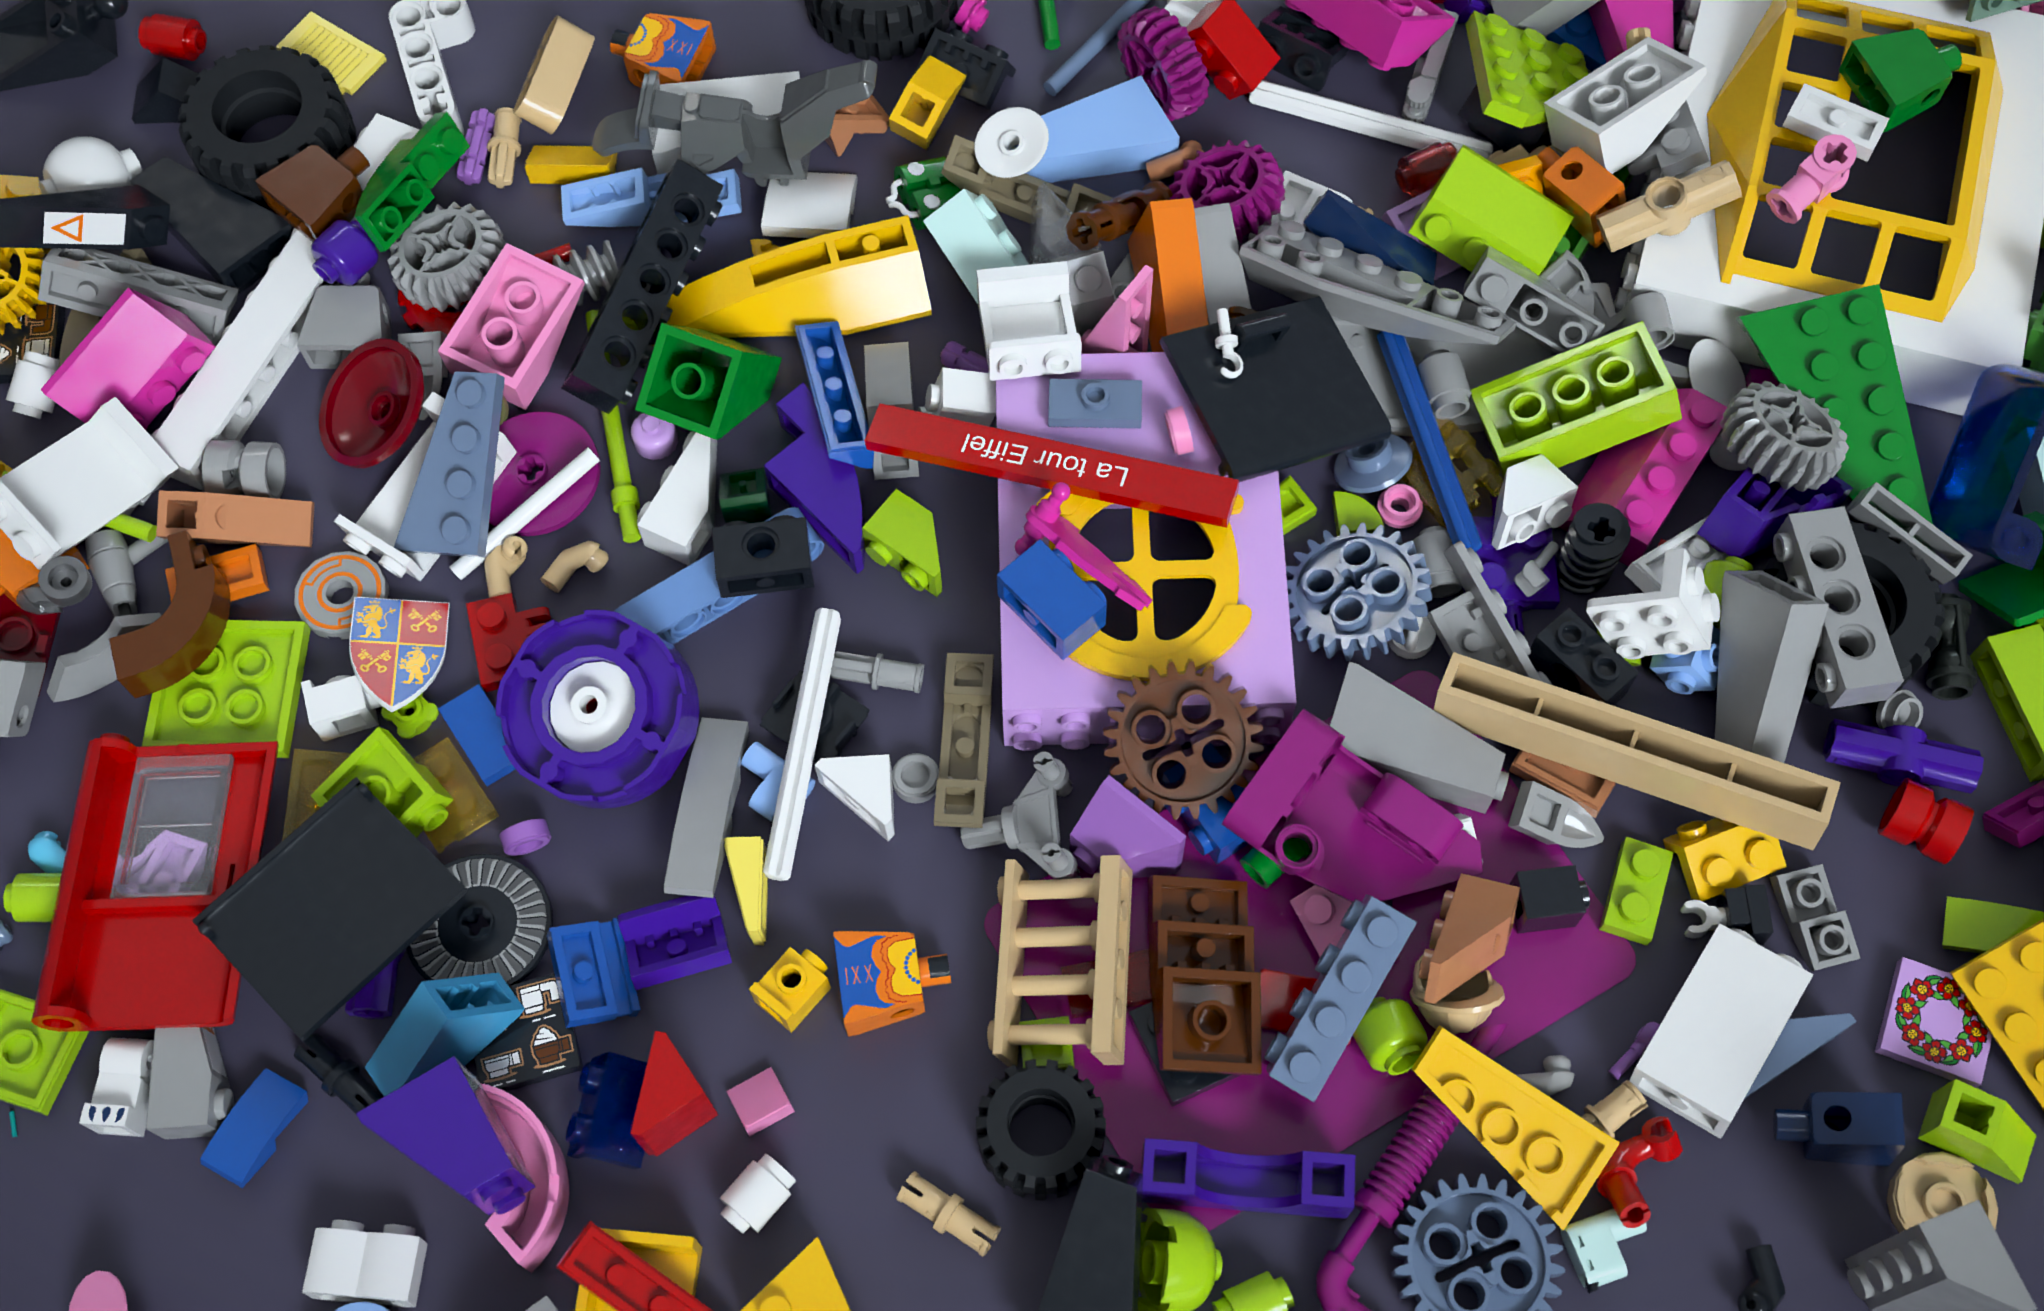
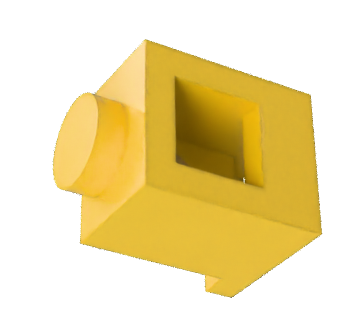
M790 947L758 983L754 982L749 991L757 1005L792 1033L831 989L828 977L824 975L828 967L812 951L805 949L800 955ZM792 974L799 975L801 981L796 987L788 988L783 985Z

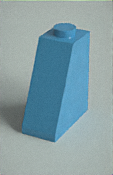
M499 972L422 981L366 1064L365 1069L385 1097L453 1056L465 1066L513 1023L525 1008Z

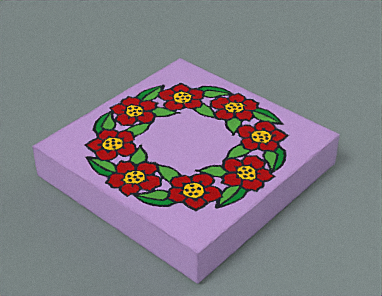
M1902 957L1896 963L1875 1053L1949 1080H1960L1977 1088L1982 1084L1992 1040L1991 1033L1950 973Z

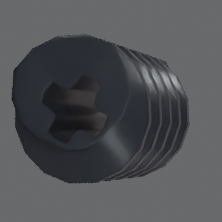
M1593 503L1585 505L1577 511L1555 557L1558 583L1565 590L1574 594L1587 595L1598 592L1607 585L1630 541L1631 529L1629 523L1619 509L1609 504Z

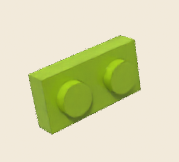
M1627 836L1625 837L1618 853L1599 930L1645 946L1652 941L1674 852Z

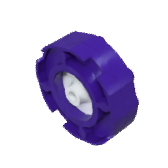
M592 609L584 610V614L573 616L560 622L553 619L525 639L500 681L496 699V716L501 718L502 732L506 745L502 746L504 752L520 775L555 796L579 806L601 809L617 808L650 796L672 778L696 737L699 722V697L695 679L689 665L672 644L618 612Z

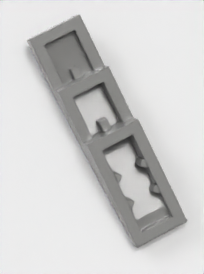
M701 718L686 773L672 837L664 882V893L714 897L726 854L724 838L731 836L733 828L732 811L741 783L740 766L749 737L747 721Z

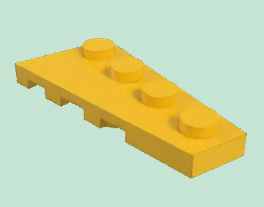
M1439 1025L1411 1069L1564 1231L1620 1142Z

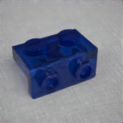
M606 1052L593 1057L591 1062L585 1064L578 1083L579 1092H583L578 1112L572 1114L566 1129L565 1139L566 1142L570 1143L567 1153L568 1157L576 1159L589 1157L630 1169L641 1168L645 1151L631 1135V1129L647 1062Z

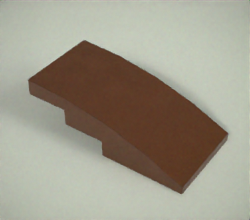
M1152 875L1148 878V936L1153 1015L1160 1070L1261 1075V972H1254V926H1248L1247 881Z

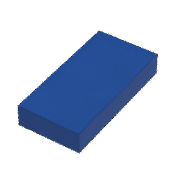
M479 684L437 708L487 787L516 770L502 747L506 743L502 732L501 718L496 716L495 708Z

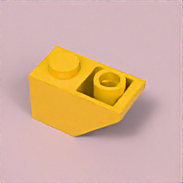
M929 55L909 80L889 117L890 130L927 150L963 85L966 75Z

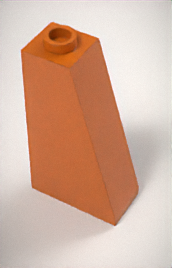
M1192 198L1150 201L1127 243L1135 277L1145 265L1154 269L1148 337L1152 352H1164L1159 343L1163 336L1209 324Z

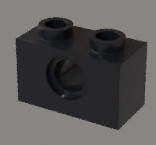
M782 515L765 522L748 523L746 521H732L722 527L712 528L715 573L721 598L814 587L806 517L795 518L789 515ZM762 549H769L773 551L769 556L765 558H756L753 556L757 551Z
M1570 608L1536 635L1530 648L1531 654L1528 655L1534 668L1537 671H1542L1553 686L1613 706L1627 694L1639 674L1634 667L1619 653H1616L1604 639Z

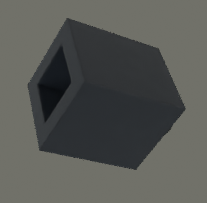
M1575 865L1516 872L1509 884L1520 887L1514 918L1517 934L1576 927L1585 915L1586 910L1589 909L1588 887L1584 880L1579 881Z

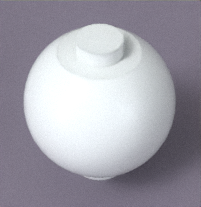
M75 137L60 143L48 155L43 167L44 180L39 181V187L43 195L131 185L129 181L140 174L142 168L136 155L130 148L118 151L112 144L99 138Z

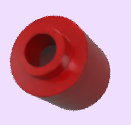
M156 13L152 16H145L139 25V42L144 49L149 50L153 55L195 61L206 48V33L195 19Z

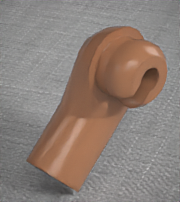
M1189 140L1184 142L1179 150L1146 162V169L1151 181L1165 179L1173 176L1174 172L1183 170V160L1196 159L1197 150L1204 152L1201 144L1195 140Z

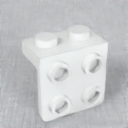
M1685 548L1665 550L1661 591L1593 598L1588 600L1586 612L1604 640L1616 653H1619L1623 658L1635 660L1650 655L1670 653L1685 655L1692 651L1711 650L1713 622L1719 621L1720 604L1717 595L1710 593L1706 586L1701 567L1694 565Z

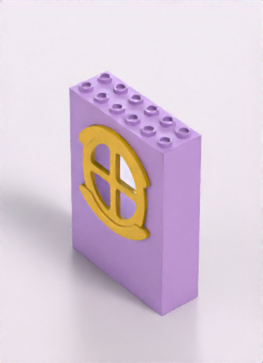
M1165 352L1081 354V372L996 380V421L998 429L1221 476L1218 466L1222 461ZM1049 378L1142 380L1141 428L1048 427ZM1183 406L1194 451L1177 456L1172 449L1164 413L1168 409ZM1278 471L1239 482L1238 494L1227 528L1195 521L1205 533L1213 550L1212 557L1206 560L1158 561L1151 556L1149 511L1070 494L1069 498L1063 501L1060 506V516L1066 518L1080 531L1102 509H1131L1134 555L1129 561L1113 563L1132 581L1135 580L1149 595L1152 602L1148 607L1144 606L1141 611L1136 609L1137 636L1134 640H1117L1099 630L1067 658L1062 660L1000 598L1004 746H1014L1018 750L1032 751L1041 748L1042 745H1061L1066 749L1078 750L1086 748L1090 744L1109 743L1111 745L1116 743L1115 739L1103 735V728L1117 726L1118 724L1117 721L1107 715L1108 708L1123 709L1124 704L1117 697L1118 690L1132 695L1135 692L1131 682L1133 675L1146 683L1150 680L1148 666L1152 665L1160 675L1166 674V666L1169 659L1173 660L1177 672H1184L1188 659H1193L1196 673L1199 674L1202 673L1208 663L1214 665L1213 679L1216 681L1225 673H1230L1232 680L1228 688L1231 692L1238 687L1244 686L1247 693L1239 702L1240 705L1255 703L1258 709L1247 720L1262 723L1263 730L1251 735V739L1257 740L1263 745L1279 742L1291 725L1296 706V691ZM998 478L1000 571L1020 556L1016 553L1014 546L1016 541L1022 538L1025 533L1023 526L1027 522L1026 513L1032 505L1038 506L1042 499H1048L1052 490ZM1045 537L1042 540L1051 550L1055 549L1056 545ZM1070 560L1074 569L1073 572L1083 581H1098ZM1159 579H1211L1215 583V592L1202 618L1190 630L1175 639H1159L1155 635L1153 583ZM1191 695L1185 699L1181 710L1189 718H1200L1208 711L1209 701L1202 695ZM1147 715L1139 720L1136 731L1144 738H1156L1162 733L1164 722L1155 715ZM1216 719L1192 734H1186L1183 728L1174 731L1176 740L1162 747H1170L1174 744L1182 745L1185 742H1189L1190 738L1194 735L1223 726L1224 721ZM1217 739L1207 743V745L1211 743L1213 746L1227 745L1226 742Z

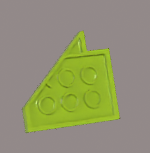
M1473 11L1466 23L1482 112L1485 115L1519 128L1547 122L1544 102L1588 75L1584 55L1574 45L1569 43L1557 44L1547 40L1540 32L1531 28L1519 29L1509 25L1504 18L1496 14H1488L1487 16Z

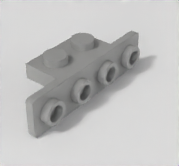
M1462 541L1446 549L1444 555L1466 593L1429 612L1427 618L1450 658L1453 652L1552 685L1547 676L1542 671L1537 672L1528 657L1531 654V650L1523 634L1519 630L1513 631L1504 615L1507 613V607L1503 598L1495 589L1490 590L1481 573L1484 569L1477 553L1470 547L1466 549Z

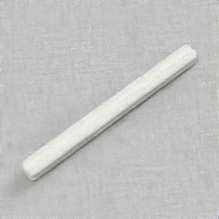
M1264 80L1260 82L1254 91L1249 93V101L1255 105L1454 159L1462 145L1467 146L1486 159L1493 151V144L1490 142Z
M819 608L815 611L763 867L765 877L772 880L787 881L791 876L841 623L840 614L834 609Z

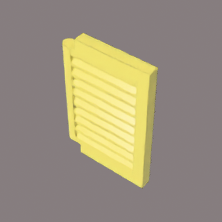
M310 12L276 46L277 50H281L282 46L298 50L300 56L302 53H305L317 59L320 65L326 67L333 75L342 95L345 92L353 95L387 60L385 54L313 12Z

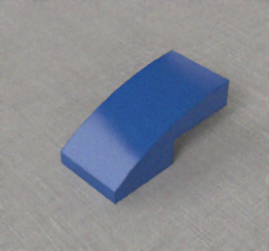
M265 1068L241 1096L214 1134L200 1158L201 1165L243 1188L277 1150L275 1139L308 1103L307 1091Z

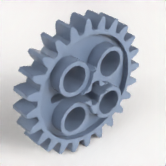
M1360 523L1357 532L1350 534L1348 527L1344 524L1341 525L1340 536L1334 537L1329 531H1323L1325 542L1322 544L1309 539L1307 541L1310 551L1308 554L1295 551L1293 555L1297 566H1286L1291 629L1293 628L1298 642L1307 639L1311 652H1315L1323 646L1326 657L1331 659L1338 649L1343 650L1345 660L1350 662L1354 651L1361 650L1363 657L1369 660L1371 648L1377 646L1384 654H1388L1389 647L1387 642L1391 639L1402 645L1405 644L1403 630L1407 629L1417 632L1419 630L1417 617L1428 616L1426 602L1431 601L1433 598L1430 587L1432 580L1429 568H1426L1424 554H1417L1415 543L1412 540L1403 544L1401 532L1399 531L1392 533L1386 538L1384 525H1379L1370 534L1367 533L1365 523ZM1360 562H1365V563H1363V564H1361V565H1355V564L1360 563ZM1322 589H1328V590H1326V591H1324V592H1319V593H1318V591H1320V590H1322ZM1395 590V591H1393V592H1391V593L1383 594V592H1385V591ZM1351 617H1358L1353 621H1345Z
M1459 1174L1455 1178L1453 1191L1441 1179L1434 1185L1436 1199L1425 1190L1419 1193L1417 1199L1423 1211L1409 1205L1404 1210L1403 1214L1412 1226L1398 1225L1394 1230V1234L1406 1241V1243L1393 1246L1390 1250V1255L1404 1260V1265L1394 1269L1391 1275L1393 1278L1407 1279L1409 1285L1398 1296L1399 1299L1415 1297L1418 1304L1412 1311H1553L1543 1298H1557L1562 1293L1558 1286L1550 1282V1278L1559 1277L1565 1273L1564 1267L1551 1263V1257L1560 1253L1563 1250V1245L1547 1244L1545 1237L1556 1227L1554 1224L1539 1226L1536 1219L1543 1210L1541 1205L1534 1206L1529 1210L1522 1206L1527 1193L1524 1189L1511 1198L1506 1195L1507 1180L1502 1179L1491 1190L1488 1189L1485 1174H1480L1476 1178L1473 1187H1469L1464 1174ZM1477 1215H1490L1498 1222L1500 1228L1498 1238H1487L1480 1233L1476 1224ZM1443 1235L1449 1239L1454 1249L1452 1259H1440L1432 1253L1429 1246L1430 1236ZM1511 1240L1517 1241L1519 1245L1518 1249L1493 1258L1482 1269L1479 1266H1475L1442 1283L1435 1280L1437 1273L1461 1265L1472 1254L1475 1257L1481 1256ZM1511 1263L1520 1268L1524 1275V1286L1521 1289L1511 1288L1504 1282L1501 1276L1502 1264ZM1456 1284H1466L1473 1288L1478 1298L1475 1310H1466L1457 1304L1453 1295Z

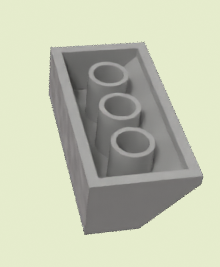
M1979 1200L1921 1222L1845 1259L1849 1268L1847 1271L1849 1284L1857 1297L1865 1300L1871 1311L2037 1310Z

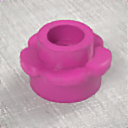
M965 0L954 19V22L962 27V32L968 33L970 29L978 32L982 28L990 14V11L984 7L987 0Z

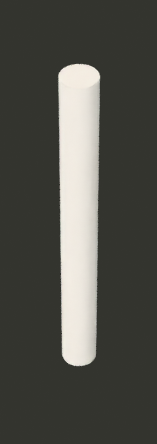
M587 447L488 533L485 558L461 556L449 568L460 580H463L484 562L497 546L502 545L507 537L514 536L600 460Z

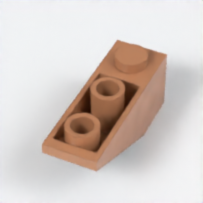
M159 490L156 536L168 540V535L186 530L195 543L256 544L261 546L312 548L315 503L311 501L209 492Z
M1461 873L1455 892L1445 891L1440 919L1435 920L1430 938L1429 948L1435 950L1425 949L1419 970V979L1427 980L1424 1002L1435 1004L1504 956L1514 924L1520 887Z

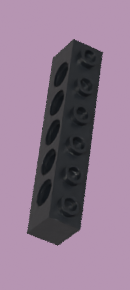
M677 159L665 175L561 389L607 414L619 403L626 405L638 385V382L632 379L637 367L644 368L651 358L654 344L650 342V339L655 330L659 332L661 323H667L673 309L667 306L671 295L678 296L690 274L684 271V268L689 259L692 261L697 259L704 247L706 238L701 236L704 226L706 224L711 227L722 209L723 204L718 202L717 199L724 185ZM675 211L682 213L687 218L688 223L679 220ZM657 246L666 248L672 258L663 256ZM640 281L650 284L655 294L646 292L642 288ZM622 317L632 319L636 323L638 330L628 328L623 322ZM604 353L616 356L621 367L611 365L606 360Z

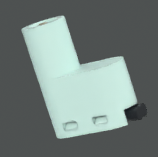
M1613 1208L1568 1224L1564 1231L1560 1228L1563 1243L1582 1286L1586 1287L1588 1293L1597 1291L1599 1286L1627 1277V1267L1617 1242L1646 1232L1647 1225L1645 1223L1640 1227L1627 1228L1622 1224Z

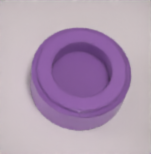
M531 819L514 824L503 830L499 835L504 853L511 856L536 851L547 845L552 838L547 821L544 819Z

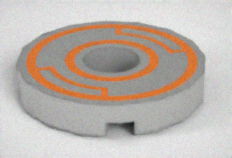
M351 551L330 553L315 560L301 574L295 587L294 605L301 620L305 621L318 636L328 639L329 637H340L341 640L349 639L354 597L388 599L389 584L380 567L366 555ZM339 589H353V595L347 602L343 604L331 603L334 593Z

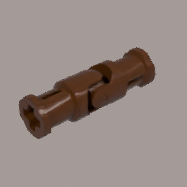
M1152 181L1146 184L1142 191L1133 189L1109 201H1103L1094 205L1090 212L1078 211L1070 216L1069 222L1066 225L1068 238L1079 250L1088 251L1097 247L1100 240L1111 241L1123 234L1133 232L1149 202L1170 200L1173 196L1172 191L1163 182ZM1090 226V228L1079 232L1080 227Z

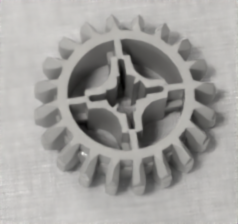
M454 201L447 209L437 204L434 212L427 214L422 211L421 218L413 221L408 226V229L399 236L397 242L390 246L391 257L387 261L393 276L392 280L397 288L402 291L406 299L410 300L412 304L418 303L426 311L434 306V308H437L442 313L449 305L459 311L462 302L470 301L506 245L502 237L503 233L498 224L494 223L483 209L477 210L470 203L460 207Z
M1764 381L1762 384L1752 382L1747 388H1742L1738 395L1735 394L1727 405V409L1723 413V419L1720 422V426L1723 429L1720 436L1724 441L1728 442L1727 450L1739 456L1738 463L1749 466L1753 470L1752 475L1758 473L1766 478L1767 483L1778 482L1786 490L1792 486L1801 492H1804L1807 488L1817 490L1822 484H1826L1830 477L1833 478L1842 467L1841 463L1844 461L1845 454L1849 449L1846 443L1848 436L1843 430L1839 429L1841 422L1829 416V409L1820 407L1815 403V398L1809 399L1802 395L1800 389L1792 391L1783 383L1776 387L1769 381Z

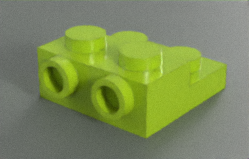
M379 726L310 795L321 808L356 777L361 783L369 787L371 793L416 838L423 831L429 832L442 825L448 817V811L445 808L454 800L426 766L416 763L388 730Z

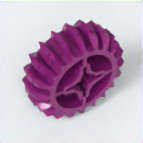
M1154 6L1130 16L1129 20L1124 22L1122 28L1118 31V38L1120 40L1118 42V49L1122 53L1120 60L1125 65V74L1130 79L1142 76L1170 122L1196 112L1197 108L1203 105L1204 100L1208 98L1207 88L1209 87V80L1205 76L1207 68L1202 63V54L1198 52L1195 46L1196 40L1190 38L1187 27H1182L1178 18L1175 15L1171 16L1165 8L1159 9Z
M1229 139L1225 146L1217 147L1212 143L1211 150L1205 153L1197 150L1196 159L1183 160V170L1174 172V183L1169 185L1173 194L1170 200L1192 198L1194 208L1229 203L1236 237L1241 243L1243 236L1248 233L1257 236L1260 225L1271 226L1272 215L1281 213V202L1285 200L1284 176L1281 168L1278 167L1276 159L1271 152L1263 150L1261 144L1252 147L1247 140L1235 146Z

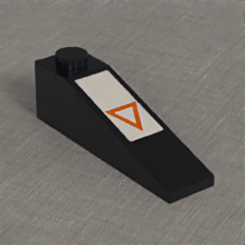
M140 185L0 199V248L130 250L167 245L170 204Z

